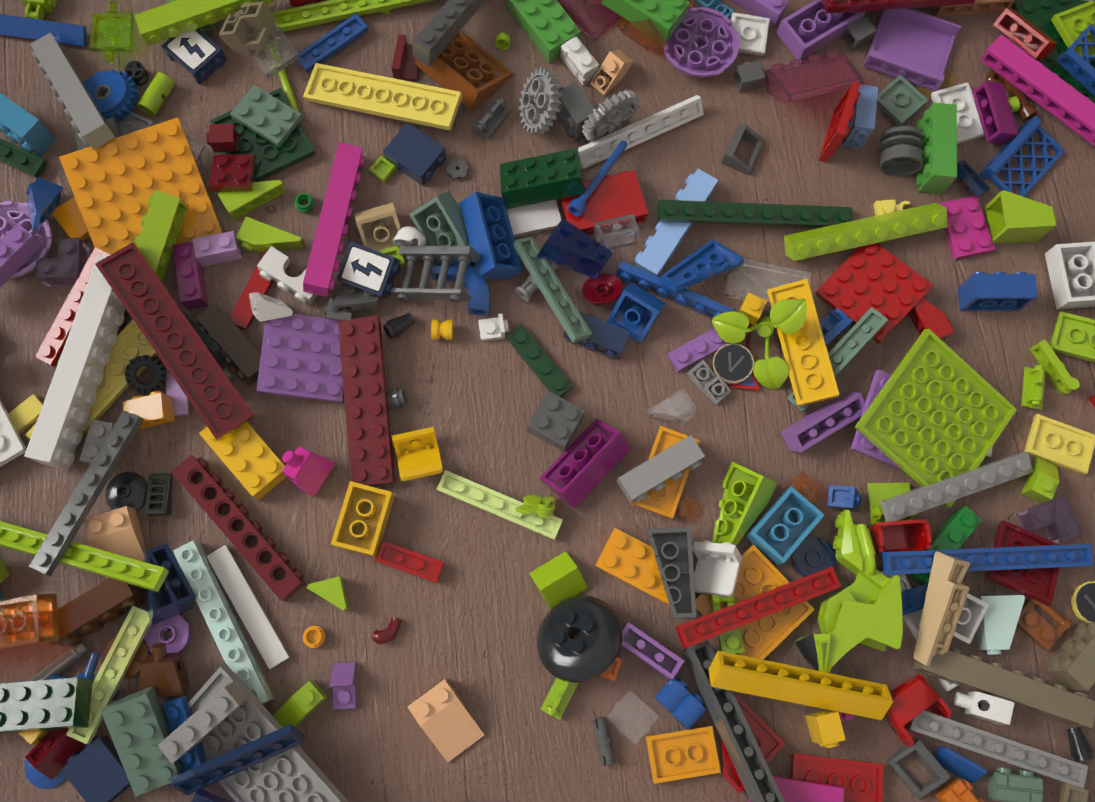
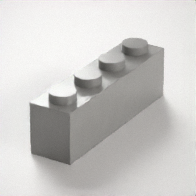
M692 435L620 476L617 483L630 503L633 501L639 503L648 497L646 493L651 490L657 492L664 488L666 481L672 479L674 482L684 476L683 471L688 468L692 471L701 466V461L705 455Z
M238 680L233 681L222 688L157 746L173 764L192 750L251 697Z

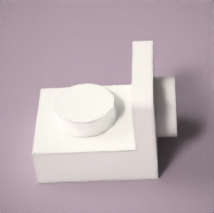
M498 314L497 318L478 320L481 342L505 339V332H508L509 329L507 319L503 320V314Z

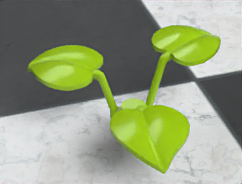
M781 300L772 306L770 317H762L759 324L755 323L750 328H747L750 322L749 318L745 314L736 311L718 314L713 317L712 323L719 337L731 344L743 341L746 332L757 329L758 334L766 339L765 359H759L755 362L753 367L754 376L763 386L770 389H779L788 377L789 367L787 362L780 357L769 359L770 336L773 334L774 328L778 327L785 334H792L800 330L807 314L806 300Z

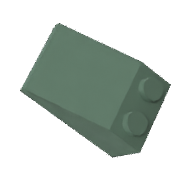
M450 190L436 196L409 214L417 229L426 237L427 246H469L460 207Z

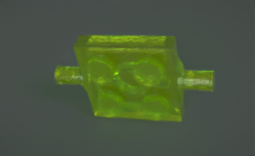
M116 1L109 2L108 12L92 14L89 48L92 52H106L105 62L107 63L114 62L115 52L131 51L134 17L131 13L117 12L118 3Z

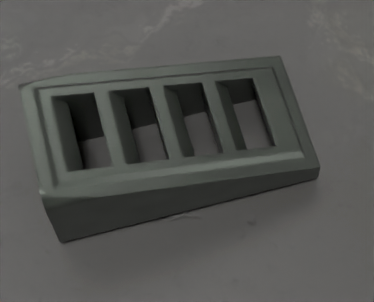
M151 473L149 475L145 515L169 516L171 515L172 473ZM156 479H166L165 483H155ZM165 487L164 491H155V488ZM155 496H163V499H155ZM155 504H162V507L155 508Z

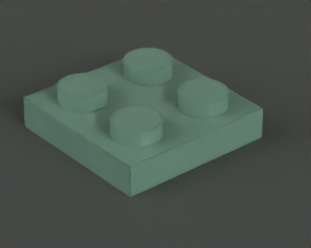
M901 74L879 92L877 97V106L898 126L904 124L928 102V99Z

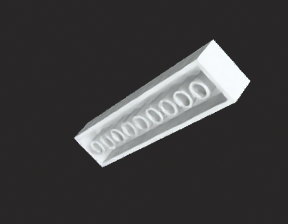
M98 254L95 263L108 256ZM95 264L24 457L43 465L67 471L74 462L76 447L82 440V430L89 420V411L91 405L96 400V391L98 385L103 380L105 365L110 361V351L117 341V332L119 326L123 324V314L126 309Z

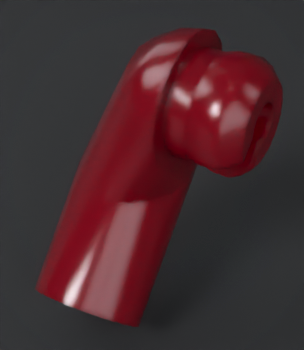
M391 617L388 628L374 631L372 640L377 644H385L394 640L402 620Z

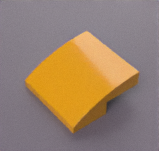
M75 197L52 212L54 219L74 244L90 238Z

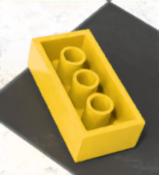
M248 421L219 440L215 439L208 427L199 433L255 499L260 500L286 478L283 474V469L286 465Z

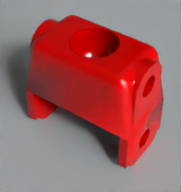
M927 519L875 523L869 527L876 555H882V552L921 551L931 548L932 539Z
M917 674L914 677L908 678L890 692L893 703L885 714L891 729L904 745L911 747L914 745L912 738L920 734L907 729L908 723L923 711L950 718L952 711L932 689L926 679Z

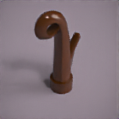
M995 71L987 74V81L1002 83L1010 97L1016 96L1019 99L1020 109L1018 115L1023 122H1027L1038 114L1035 107L1030 105L1022 91Z

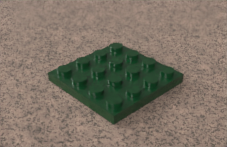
M281 88L269 93L291 107ZM233 110L209 121L210 124H234L239 133L238 151L225 153L226 155L254 154L256 161L253 182L265 179L316 154L300 123L279 148L233 119L230 115Z

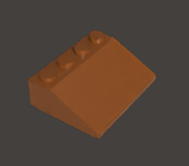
M461 30L430 66L417 59L414 63L444 89L461 92V103L470 110L485 103L513 75L508 68Z

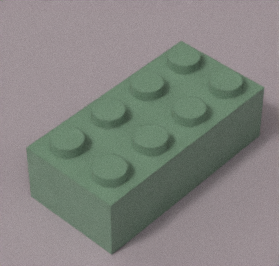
M153 686L110 702L101 711L135 797L169 784L174 776L183 773L180 760L171 764L157 746L171 734Z

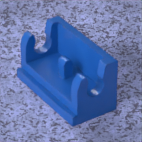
M839 308L830 311L819 322L826 346L853 321Z

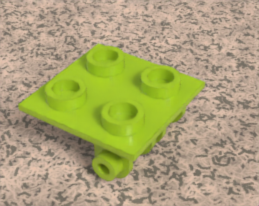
M867 483L871 525L886 522L880 501L910 491V483ZM917 514L902 518L897 521L913 520V517H917Z

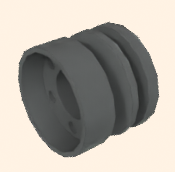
M898 126L887 129L881 134V172L891 176H906L917 173L922 169L923 133L920 129L912 126Z

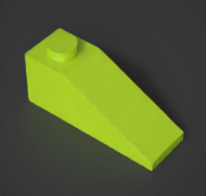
M280 180L253 182L252 191H222L218 193V196L235 221L284 194L286 190Z
M249 217L245 218L236 236L240 247L250 252L252 250L257 252L268 251L271 246L278 251L304 249L306 246L302 237Z
M315 680L308 681L273 717L282 727L289 724L296 727L321 705L328 696Z

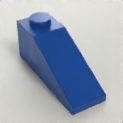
M38 178L34 183H30L26 192L29 195L28 208L32 229L38 231L60 204L63 191L62 186L42 178Z

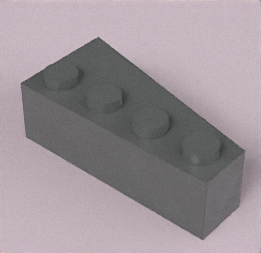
M691 527L647 529L673 618L696 619Z

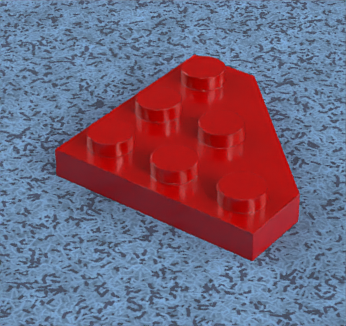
M734 694L768 764L786 743L737 694ZM721 739L722 777L738 793H741L745 788Z

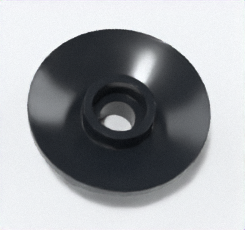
M123 472L111 479L106 488L105 497L107 504L112 510L129 506L135 508L137 512L146 503L148 483L141 475L134 472ZM127 488V493L122 495V490Z

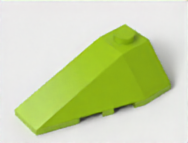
M732 462L723 480L722 488H724L723 499L719 501L721 510L719 519L715 523L712 543L723 544L727 542L737 545L768 504L778 483Z

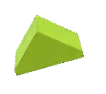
M339 576L311 583L307 586V589L346 612L349 610L348 598L342 577Z

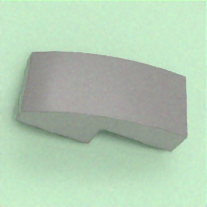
M704 360L698 362L686 373L714 404H717L731 392L719 375L716 376Z

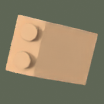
M125 506L84 520L91 547L139 561L144 560L146 547L135 508Z
M444 679L408 706L420 727L447 762H450L485 735L447 679Z

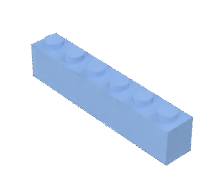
M697 169L694 174L690 173L685 182L687 186L684 190H679L675 199L707 201L715 190L718 179ZM658 222L655 227L657 232L654 236L650 235L644 245L646 246L644 252L639 251L634 260L636 262L635 267L659 277L693 223Z

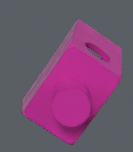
M298 447L295 452L289 450L282 457L283 462L286 463L283 474L299 490L313 498L335 465V462L302 447Z

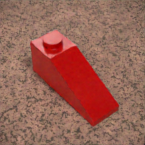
M924 297L909 313L919 335L925 329H930L943 340L954 333L951 321Z

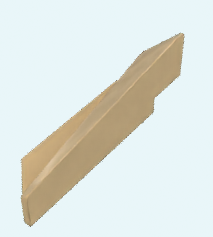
M935 552L913 656L915 660L926 666L931 665L932 657L937 653L943 655L948 651L970 588L967 585L961 584L970 562L941 552Z

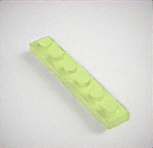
M447 470L444 471L437 487V491L552 540H555L563 519L553 515L541 518L537 516V513L524 514L517 512L515 508L525 503Z
M132 606L92 683L88 728L69 729L66 734L67 736L85 744L91 743L103 719L101 711L113 700L150 627L148 611Z

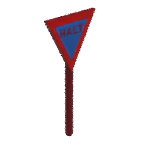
M748 332L746 348L750 351L751 332ZM753 372L747 380L739 384H731L729 387L760 391Z

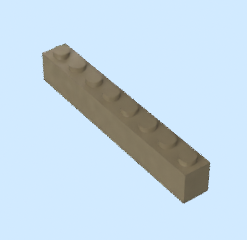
M949 648L943 655L937 653L932 657L931 665L929 666L914 660L913 670L973 691L1014 702L1016 706L1076 727L1093 729L1095 701L1089 699L1087 694L1080 692L1073 694L1068 692L1067 687L1055 684L1051 686L1046 684V680L1037 677L1030 679L1025 677L1024 672L1018 670H1011L1010 672L1005 670L1001 664L993 662L988 664L983 662V658L974 655L967 657L962 655L961 650Z

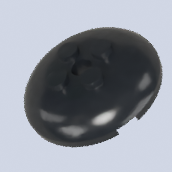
M575 596L558 603L543 619L537 636V651L543 666L554 677L571 683L586 682V679L604 673L615 661L622 644V628L620 627L617 614L606 602L591 596ZM580 633L579 637L574 639L573 635Z

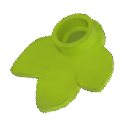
M534 494L526 495L523 497L525 504L515 508V511L520 513H537L538 517L546 518L554 514L556 499L551 496L542 498Z

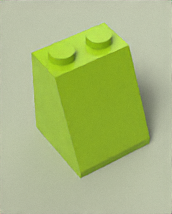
M1000 191L984 207L988 230L993 244L1036 242L1052 230L1057 222L1052 206L1008 191Z

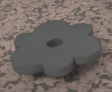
M457 158L456 160L449 161L446 172L452 175L453 179L458 177L465 178L469 166L463 158Z

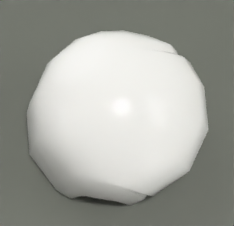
M409 226L402 227L393 239L396 247L401 244L404 246H426L427 244L424 234L417 228Z

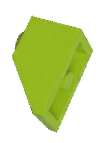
M1036 457L1032 465L1034 472L1028 475L1021 494L1038 503L1052 500L1060 480L1057 466Z

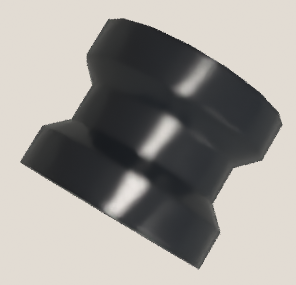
M136 60L127 63L125 73L134 80L136 86L146 84L149 80V74L143 64Z

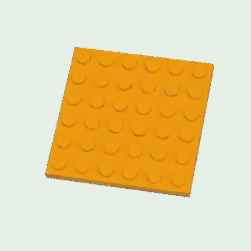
M178 117L114 138L95 150L90 146L59 157L94 248L96 247L111 255L130 243H135L136 236L141 234L143 228L141 226L142 218L149 210L148 199L151 194H154L155 190L178 197L189 205L176 244L190 242L195 238L223 233Z

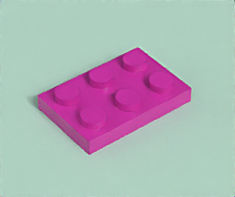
M976 196L939 203V205L947 208V228H944L954 260L991 253L995 250L979 200Z

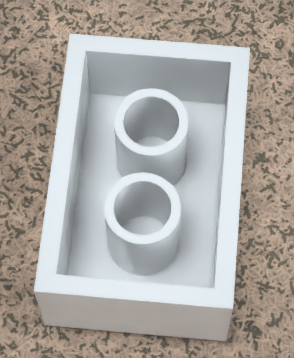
M1095 242L1056 244L1045 253L1056 310L1095 307Z

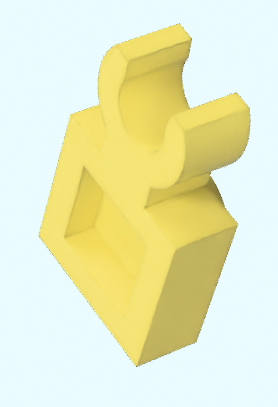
M895 199L875 201L873 204L875 216L903 210V207H908L910 202L903 201L896 205Z

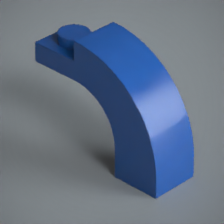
M453 262L452 267H449L446 281H456L459 262ZM441 264L432 265L431 275L433 280H438ZM468 264L463 284L469 296H471V301H468V313L489 316L490 297L487 283L484 278L478 277L476 269Z

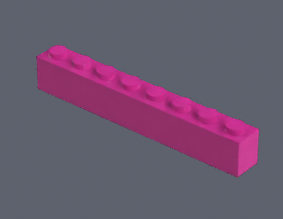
M1001 34L988 47L980 60L1095 146V104L1088 97L1078 92L1072 85L1066 83L1057 74L1047 69L1041 62L1035 60L1025 50H1022Z
M338 143L303 281V292L328 297L329 291L334 290L336 279L333 278L334 272H338L340 260H337L338 254L343 253L344 242H342V238L347 236L349 228L346 221L351 219L353 207H350L351 201L355 202L357 195L355 184L359 185L361 173H359V168H363L365 163V156H362V147Z

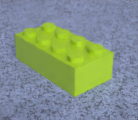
M155 190L154 194H151L148 199L149 210L142 218L141 226L143 228L141 234L136 236L135 245L160 281L164 282L173 254L172 245H175L189 205L178 197Z

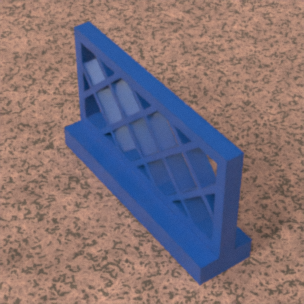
M1090 24L1056 61L1095 96V69L1089 64V60H1095V55H1088V47H1095V42H1087L1088 32L1094 36L1095 40V27ZM1082 47L1083 55H1079L1074 48Z
M1035 116L1021 126L1018 130V135L1001 148L981 170L979 175L983 179L988 177L1001 191L1013 193L1012 185H1017L1020 189L1019 195L1024 197L1065 150L1039 125L1041 120ZM1035 132L1040 136L1041 142H1034L1033 134ZM1022 146H1029V155H1022ZM1034 146L1041 147L1042 156L1035 155ZM1047 147H1051L1056 154L1048 156ZM1010 159H1017L1018 168H1010ZM1023 159H1030V169L1023 168ZM1035 160H1042V169H1036ZM999 172H1005L1006 181H1001L996 175ZM1011 172H1018L1019 182L1011 180ZM1024 172L1031 173V182H1024Z

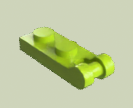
M1046 339L1029 348L1039 364L1044 366L1045 373L1060 394L1065 395L1079 388V381L1070 376L1065 364L1059 360L1053 347L1048 344Z
M734 593L730 597L710 594L712 612L720 610V603L726 602L727 607L735 604ZM740 627L718 635L720 651L732 654L745 652Z

